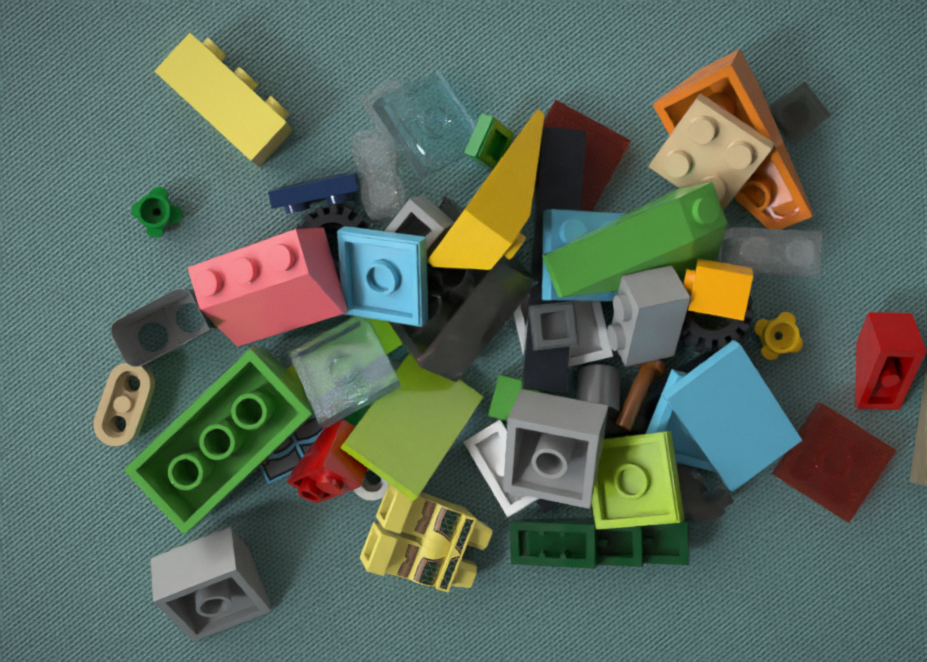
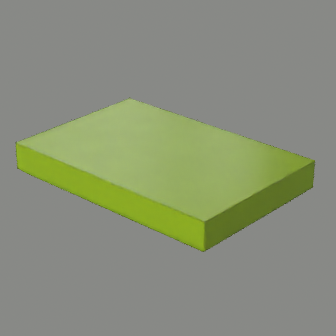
M414 346L343 443L341 449L414 501L468 422L483 396Z

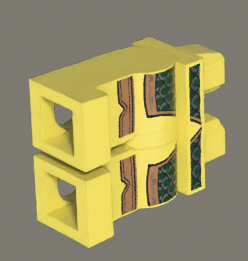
M388 483L376 514L380 523L373 521L360 555V559L367 572L382 576L385 573L395 575L425 586L435 587L447 593L451 585L471 588L477 574V566L473 561L462 558L467 545L484 550L491 538L492 529L475 518L466 507L452 504L424 492H421L412 501Z

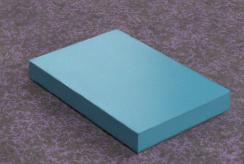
M732 340L661 393L731 492L735 491L802 441L742 346L735 340Z

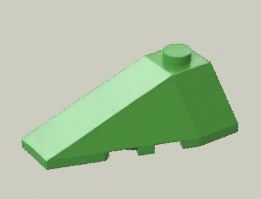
M713 182L702 183L674 190L542 255L558 297L619 291L622 275L671 265L683 284L686 270H696L698 258L710 261L717 260L727 221Z

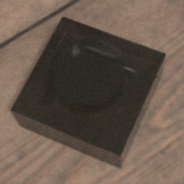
M805 81L769 108L777 127L791 145L831 116Z

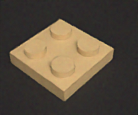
M700 93L648 167L678 188L713 182L722 210H724L772 150L774 142Z

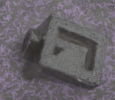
M676 463L682 505L686 514L695 522L700 519L702 522H709L725 514V507L734 503L731 495L721 488L702 497L701 494L706 492L707 488L696 468L689 470L685 464Z

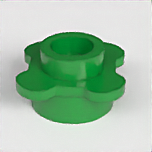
M154 187L150 194L143 196L139 201L135 202L131 209L132 215L142 225L146 226V233L153 238L162 237L164 230L172 223H179L183 219L182 208L174 206L168 198L169 192L163 187ZM157 208L161 210L159 216L154 215V210Z

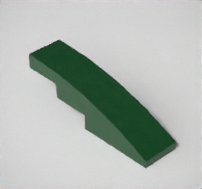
M594 518L511 520V564L596 569L598 565L642 567L645 563L688 566L690 563V519H685V521L680 523L596 529Z

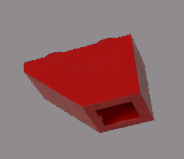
M342 419L323 429L290 473L286 483L297 488V493L301 497L316 503L359 488L368 468L341 449V446L355 426Z

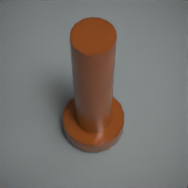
M659 359L636 364L640 369L615 421V426L628 432L631 431L655 376H663L666 370V365Z

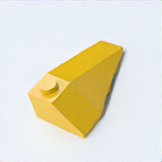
M539 109L535 111L426 262L433 267L491 270L502 255L509 260L515 255L526 239L520 231L531 214L545 115Z

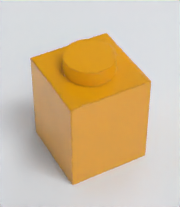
M698 258L696 270L687 269L683 286L690 296L688 310L744 321L753 280L752 268Z

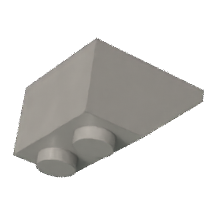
M521 389L508 416L503 491L590 509L604 443L608 406Z
M232 527L213 532L206 537L172 548L168 552L151 558L153 602L193 642L271 612L270 601L251 553Z

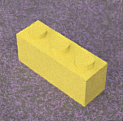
M189 33L154 72L250 161L260 167L293 132L294 129L285 121L290 113L272 96L264 102L254 92L258 84L240 67L232 72L223 64L222 61L227 55L208 37L201 43Z

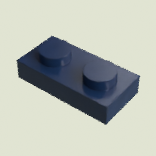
M357 171L273 188L268 191L272 209L284 207L285 214L310 209L309 201L326 198L327 205L352 200L351 192L358 191L360 183Z

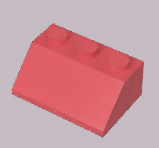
M324 228L294 229L188 267L200 311L237 347L348 313Z

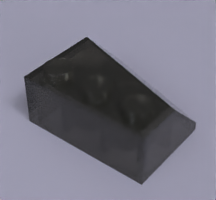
M444 196L439 206V209L454 222L464 211L446 196ZM502 255L491 270L433 267L427 262L428 322L422 327L390 322V324L421 368L457 382L538 282L515 256L509 260Z

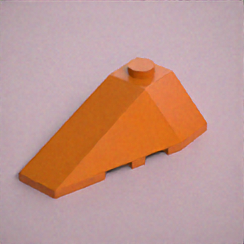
M740 49L701 68L653 103V107L669 135L701 93L774 142L772 150L737 192L735 199L772 233L813 217V210L761 87Z

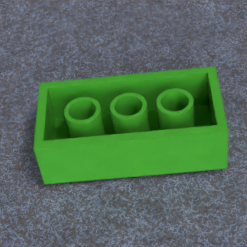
M264 346L250 348L133 460L124 471L185 535L206 519L322 407Z

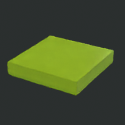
M671 431L604 439L592 499L596 529L670 524L685 521Z

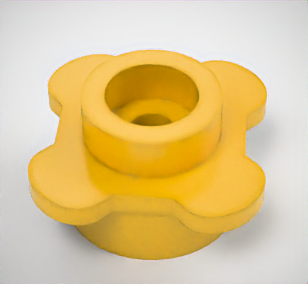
M781 312L775 319H759L755 323L754 333L760 337L762 343L761 355L765 359L775 360L781 353H797L801 350L803 340L800 337L798 327L795 325L796 318L792 313ZM776 332H780L782 334V338L780 340L775 339Z

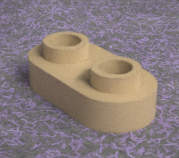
M123 363L115 367L110 373L94 418L95 434L104 444L121 446L132 442L139 435L155 390V377L149 367L146 365L132 367L127 363ZM133 375L140 380V387L137 391L132 390L129 386V379ZM118 416H122L126 420L124 431L119 430L115 425V420Z

